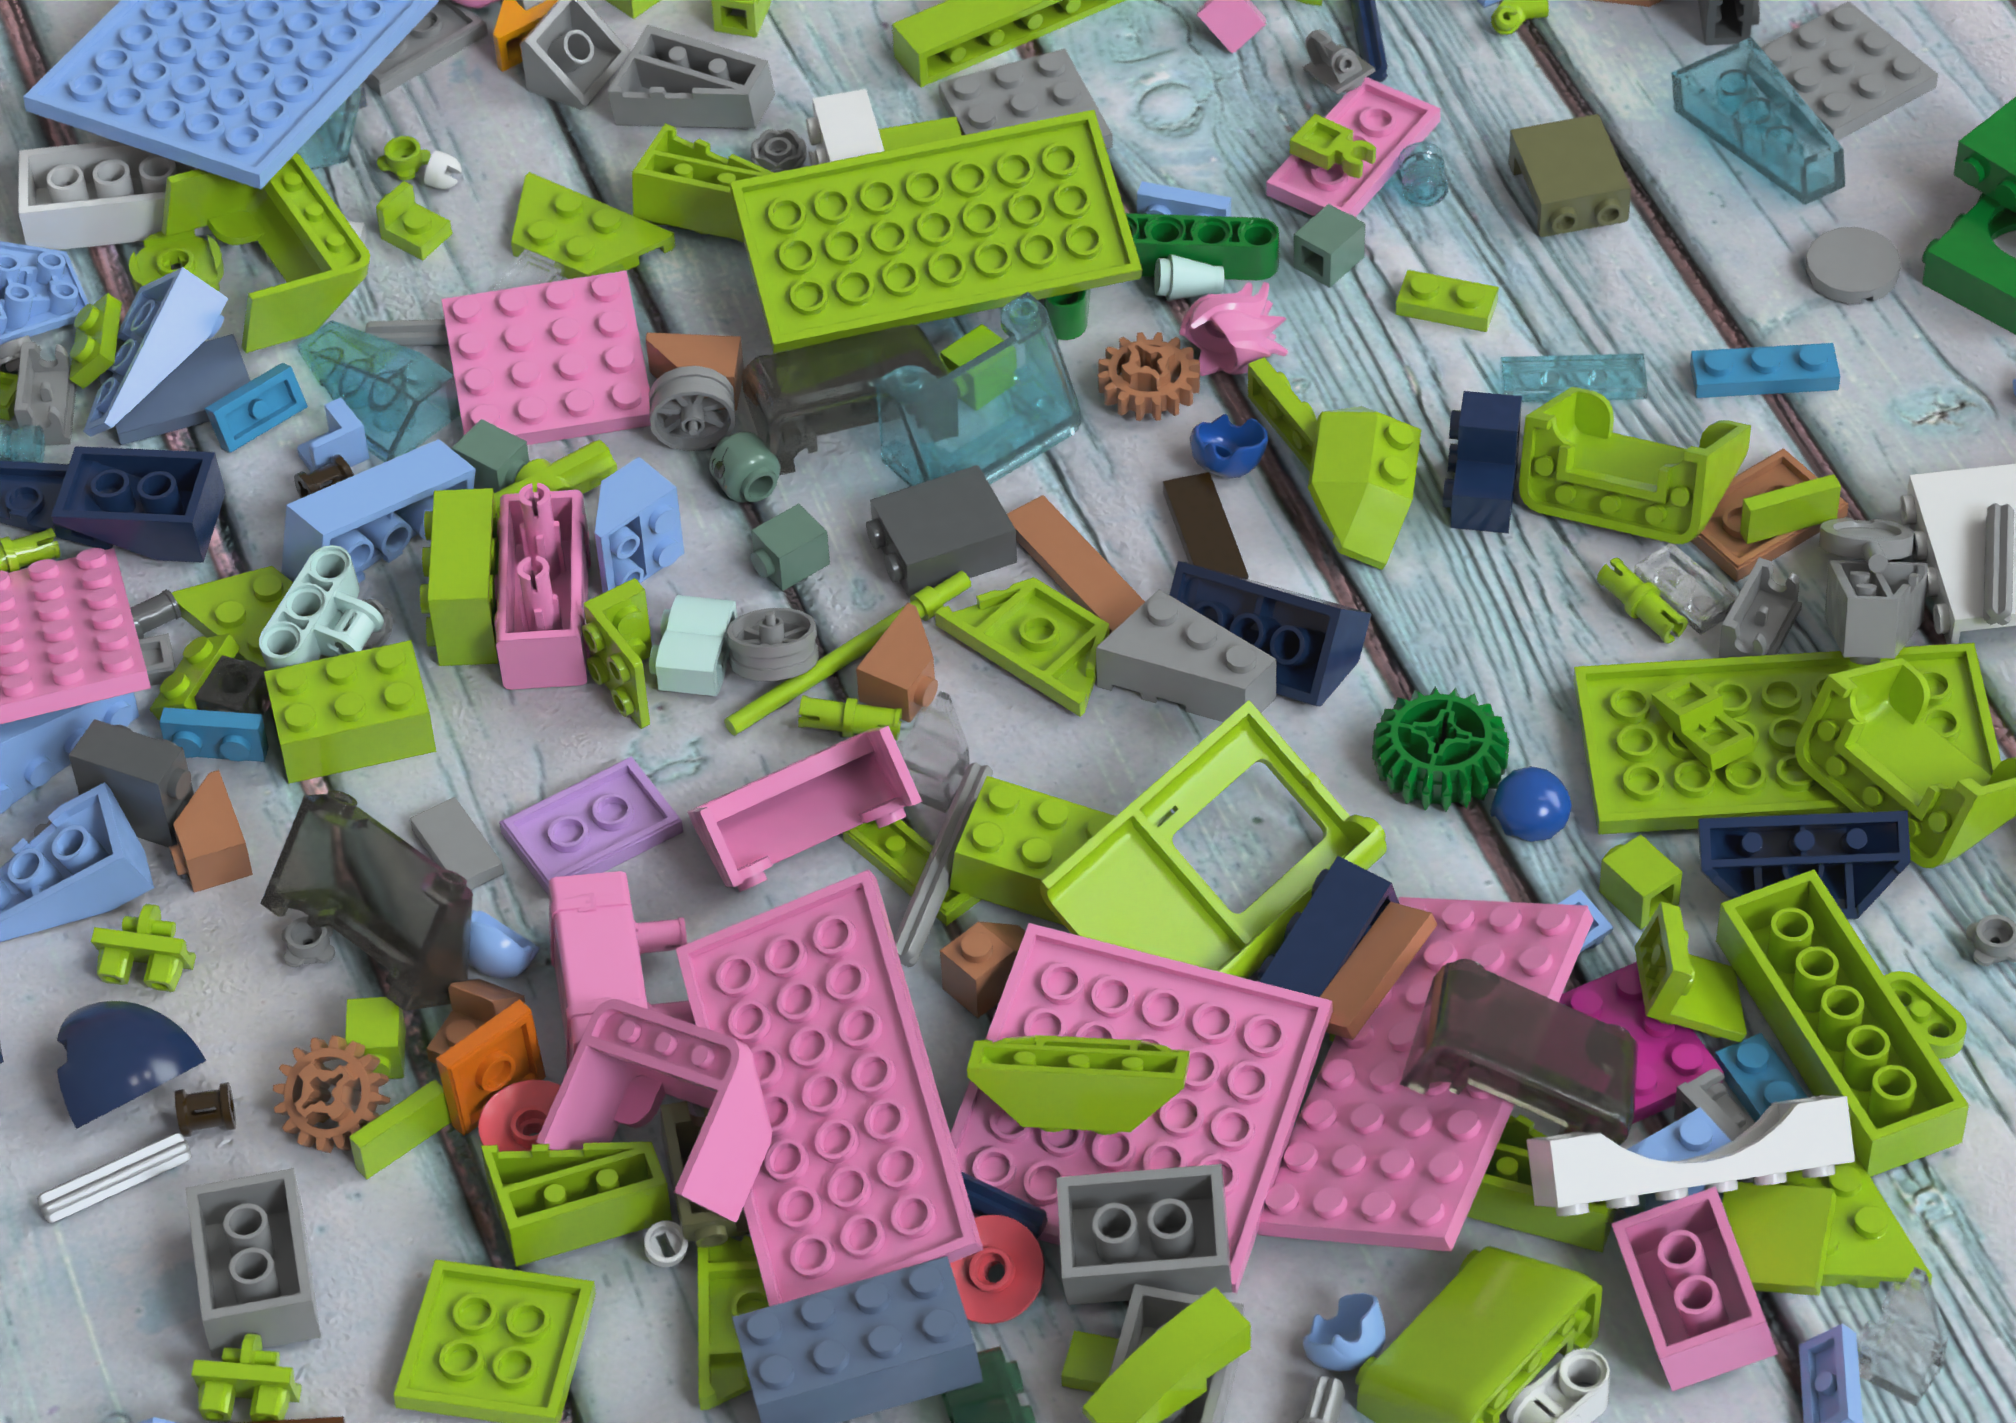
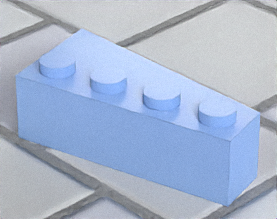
M438 439L287 504L281 573L294 582L309 557L316 550L323 546L334 545L347 550L351 556L358 583L365 580L364 570L382 558L387 563H390L402 555V550L407 546L410 539L417 534L425 539L424 514L425 511H433L434 491L474 489L476 468Z
M134 692L0 724V814L35 788L47 783L51 777L71 764L69 754L94 719L112 725L127 727L138 718L139 712Z

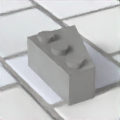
M647 25L607 91L615 124L628 126H664L666 123L673 127L756 128L775 96L767 60Z

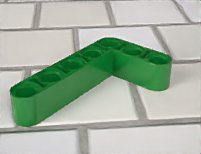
M1125 213L1142 267L1141 277H1154L1157 259H1167L1169 254L1213 266H1223L1224 279L1265 280L1272 277L1278 271L1279 229L1274 222L1268 219ZM1091 289L1044 298L1045 327L1050 336L1060 340H1072L1080 337L1085 332L1088 322Z

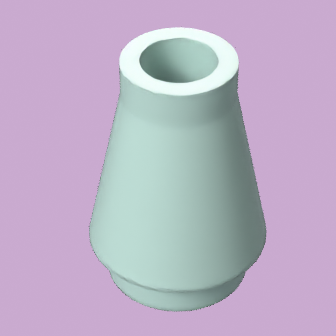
M1169 254L1167 259L1158 258L1156 261L1154 272V291L1156 296H1166V300L1170 301L1207 294H1222L1223 266H1213Z

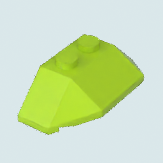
M1363 406L1323 411L1318 416L1307 488L1322 520L1334 535L1332 541L1338 553L1383 570L1386 566L1413 500L1422 429Z
M1031 1035L1004 1038L994 1043L991 1040L974 1041L967 1066V1078L1022 1127L1039 1128L1046 1132H1059L1064 1129L1090 1130L1101 1135H1111L1118 1132L1130 1133L1184 1089L1190 1062V1051L1182 1049L1172 1050L1165 1045L1143 1040Z

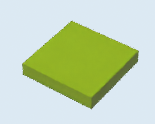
M1737 1182V1190L1724 1192L1722 1204L1754 1290L1819 1296L1837 1200L1834 1189L1776 1184L1754 1185V1183Z

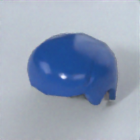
M1227 414L1221 415L1211 423H1199L1193 428L1190 436L1192 455L1197 464L1207 472L1228 479L1240 478L1255 469L1268 443L1267 430L1257 420L1249 418L1243 425L1236 426L1229 421Z
M1529 766L1513 770L1498 784L1491 805L1490 815L1491 817L1496 816L1505 835H1513L1529 842L1551 839L1565 827L1570 816L1572 804L1566 787L1558 777L1547 769Z

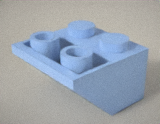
M637 457L601 481L595 525V540L603 593L633 578H636L641 583L662 568L672 565L678 557L684 554L677 487L640 457Z

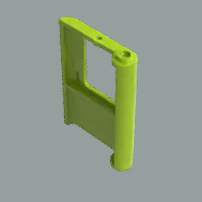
M1248 700L1049 874L1040 884V893L1050 910L1071 934L1249 979L1260 969L1269 955H1275L1285 941L1284 934L1290 919L1296 912H1303L1312 898V887L1319 873L1323 869L1329 870L1337 856L1368 870L1387 851L1386 835L1381 825L1374 819L1356 814L1350 816L1321 783L1318 776L1306 766L1253 703ZM1256 762H1261L1270 769L1317 823L1323 832V838L1242 913L1236 914L1229 910L1176 849L1172 839L1180 828Z

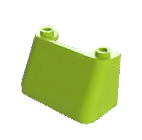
M1570 387L1525 416L1519 493L1523 502L1531 510L1545 515L1672 544L1690 542L1705 529L1746 458L1751 433V425L1729 420H1719L1709 425L1703 431L1699 447L1691 446L1688 449L1613 433L1614 413L1610 402L1602 394L1577 387Z
M1901 657L1830 674L1827 676L1797 736L1795 743L1797 761L1810 777L1854 813L1908 811L1910 859L1915 864L1923 868H1935L1950 863L2016 816V756L2001 761L1991 776L1925 723L1922 717L1930 701V688L1925 677Z
M1487 1246L1480 1252L1476 1249L1472 1250L1461 1263L1455 1278L1378 1358L1372 1356L1362 1365L1355 1379V1384L1359 1386L1357 1411L1375 1423H1499V1415L1558 1352L1565 1356L1576 1349H1587L1598 1338L1602 1285L1581 1272L1492 1246Z

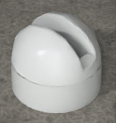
M435 150L426 168L424 184L437 189H449L455 186L458 181L451 177V174L462 173L459 161L450 154Z
M660 1221L648 1229L644 1240V1251L647 1258L654 1265L663 1268L672 1267L681 1262L685 1257L688 1240L684 1238L679 1224L672 1221ZM664 1234L672 1257H664L656 1237Z

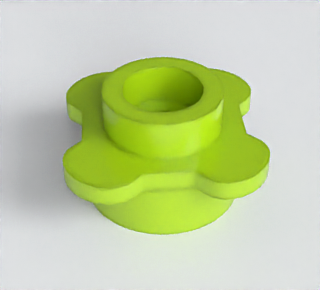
M399 136L387 142L384 147L385 155L377 159V166L381 171L393 172L400 180H410L416 176L422 165L428 164L431 153L426 149L421 150L420 143L415 138Z

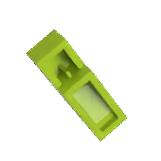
M1214 1287L1182 1310L1134 1351L1082 1407L1083 1414L1091 1423H1160L1207 1391L1208 1377L1251 1349V1323Z

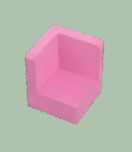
M1207 0L1197 11V16L1231 53H1235L1266 25L1267 20L1250 0Z

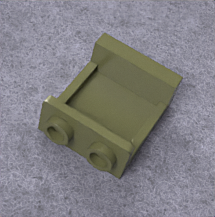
M1599 114L1510 130L1508 164L1513 176L1523 174L1538 211L1537 230L1541 237L1623 223L1629 219L1631 187Z

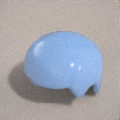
M472 911L461 925L459 931L460 948L469 965L481 974L503 980L519 976L527 969L539 952L537 945L483 911Z
M1366 1293L1345 1295L1338 1301V1312L1334 1318L1325 1320L1319 1314H1316L1310 1334L1303 1337V1347L1307 1358L1316 1366L1327 1370L1347 1371L1361 1367L1372 1356L1376 1357L1382 1351L1385 1343V1323L1377 1297Z

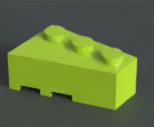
M665 123L632 171L633 216L651 221L657 225L680 227L694 230L700 234L722 236L744 243L730 192V182L772 174L774 172L734 154L726 159L711 152L710 143L701 139L691 143L678 137L676 128Z
M1519 1114L1517 1118L1510 1115L1467 1217L1603 1253L1617 1208H1606V1201L1604 1200L1589 1203V1213L1556 1216L1555 1207L1535 1206L1527 1139L1546 1137V1135L1534 1129V1121L1522 1114Z
M652 1141L583 1143V1149L550 1150L549 1144H532V1151H499L498 1145L481 1146L487 1183L516 1267L650 1228L660 1221H672L668 1186Z

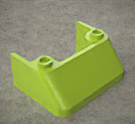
M295 153L262 189L201 169L167 177L162 232L165 237L208 226L217 239L230 245H242L258 241L287 282L248 293L242 338V349L245 353L315 333L368 274L369 250L298 153Z

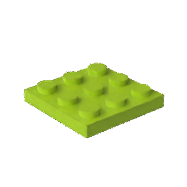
M435 1259L393 1395L396 1408L499 1423H560L596 1296L594 1281Z

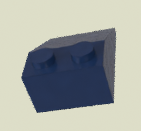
M75 446L51 518L54 524L157 561L204 563L226 491L215 452Z

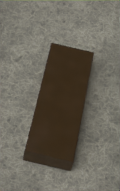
M1210 472L1163 481V494L1188 562L1249 579Z

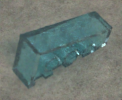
M1752 37L1671 73L1674 111L1804 205L1845 187L1844 148Z

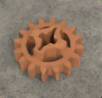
M1138 332L1137 341L1130 342L1122 337L1119 338V349L1109 346L1105 349L1106 359H1099L1098 391L1099 393H1104V402L1107 406L1118 403V414L1121 416L1130 410L1135 412V418L1138 421L1143 419L1145 413H1152L1153 418L1159 421L1161 420L1162 412L1166 410L1176 416L1179 414V403L1191 406L1193 404V394L1200 391V361L1193 359L1192 347L1180 349V338L1175 337L1169 342H1164L1161 332H1157L1153 339H1146L1143 332Z
M332 1035L329 1045H327L325 1040L316 1037L312 1038L310 1053L296 1047L292 1052L297 1063L293 1067L285 1064L280 1065L279 1070L287 1076L285 1084L273 1085V1091L284 1095V1102L276 1105L274 1112L281 1115H289L290 1118L285 1122L282 1129L290 1134L299 1133L297 1143L311 1148L316 1143L317 1150L325 1153H331L334 1143L338 1149L352 1150L349 1139L350 1135L380 1116L375 1112L377 1105L390 1103V1098L379 1094L378 1087L386 1084L389 1078L387 1075L373 1072L381 1060L371 1054L363 1056L365 1051L363 1044L352 1041L347 1045L345 1038ZM330 1060H344L348 1064L346 1066L339 1065L332 1071L330 1068L325 1067L323 1063ZM331 1085L336 1086L330 1093V1091L328 1090ZM333 1096L335 1100L331 1104L327 1103ZM329 1118L340 1125L332 1129H320L315 1126L318 1122L324 1123Z

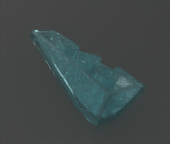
M333 320L297 345L298 352L320 386L325 387L333 401L341 397L363 424L368 451L383 462L416 449L460 416L454 375L418 351Z

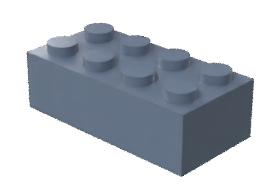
M948 1256L732 1317L761 1423H841L983 1382L975 1342Z

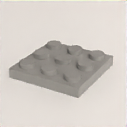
M1849 1L1745 55L1744 70L1832 144L1933 90L1937 86L1938 73Z
M1066 49L938 83L939 97L949 116L957 117L962 136L1094 109L1106 149L1113 148L1112 133Z

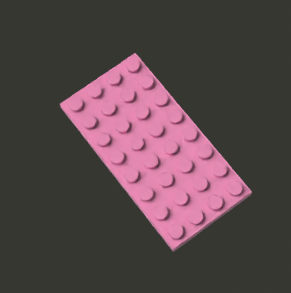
M869 869L676 948L695 1025L728 1035L747 1045L752 1052L771 1124L772 1139L743 1208L769 1306L948 1256L949 1262L952 1263L983 1250L876 877Z
M1399 897L1398 901L1401 905L1431 912L1437 926L1354 1040L1335 1036L1292 1130L1276 1180L1266 1196V1206L1259 1221L1257 1234L1261 1236L1452 1252L1594 919L1588 906Z

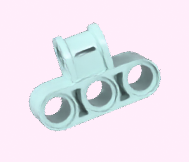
M323 546L316 550L307 560L259 637V647L267 671L315 661L322 654L334 657L362 651L372 632H378L382 628L384 619L380 612L369 603L357 599L360 592L359 583L351 556L347 550L340 546Z

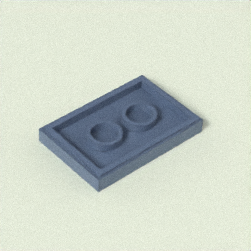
M234 334L204 341L114 426L120 445L209 422L204 408L251 381ZM107 369L98 377L100 386L113 376V372Z

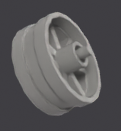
M701 366L678 367L661 375L654 381L650 389L649 411L651 431L660 442L671 448L683 451H700L717 446L721 439L731 435L736 425L733 386L726 376L714 369ZM725 407L720 413L713 411Z
M789 608L761 609L737 617L729 624L727 629V642L731 648L729 651V662L733 672L743 678L756 681L784 680L808 672L817 664L819 658L818 645L815 642L817 631L814 619L803 611Z

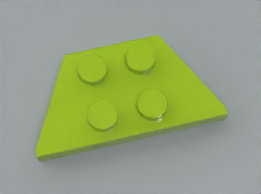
M528 172L525 176L511 239L513 256L567 279L626 271L640 265L639 256L657 248H660L665 254L672 251L676 246L675 235L669 230L531 172Z
M268 566L172 592L179 605L183 619L206 637L230 634L241 647L234 660L267 686L264 671H267L259 647V637L293 584L290 579L275 567Z
M1035 577L1014 583L1005 590H993L976 596V605L954 612L947 605L935 612L937 627L1077 716L1081 717L1085 713L1097 677L1096 647L1109 636V623Z
M1855 1153V1162L1836 1164L1834 1175L1803 1178L1802 1170L1786 1172L1787 1182L1776 1184L1834 1189L1837 1200L1821 1286L1835 1287L1839 1284H1850L1856 1288L1879 1289L1880 1281L1912 1283L1914 1291H1924L1931 1288L1932 1274Z
M744 1236L742 1241L728 1237V1240L721 1245L707 1248L698 1247V1391L700 1410L714 1408L752 1389L732 1317L769 1307L753 1242L751 1237Z

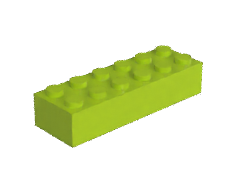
M1815 870L1720 903L1716 937L1717 944L1814 1096H1847L1853 1150L1870 1177L1962 1143L1969 1104Z

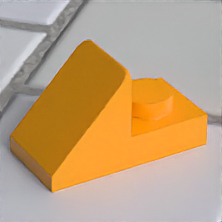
M503 0L493 32L497 66L502 72L523 62L520 43L558 0H546L528 10H525L515 0Z

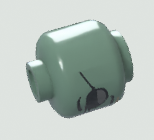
M739 432L721 439L714 449L709 463V469L714 480L726 495L736 502H758L767 498L777 486L781 468L775 454L762 438L753 432Z

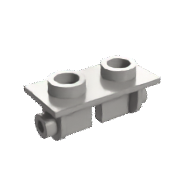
M1315 30L1306 38L1305 48L1312 62L1303 67L1304 71L1337 95L1341 92H1349L1358 88L1364 82L1365 77L1376 71L1373 66L1358 57L1351 49L1341 44H1335L1330 35L1323 30Z

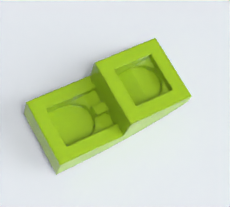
M1695 674L1651 694L1653 704L1672 731L1711 771L1755 751L1753 735L1724 713L1722 696Z

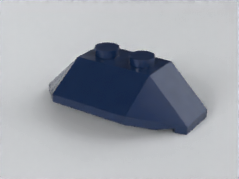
M1908 811L1698 819L1700 871L1729 900L1815 870L1847 919H1858L1911 863Z

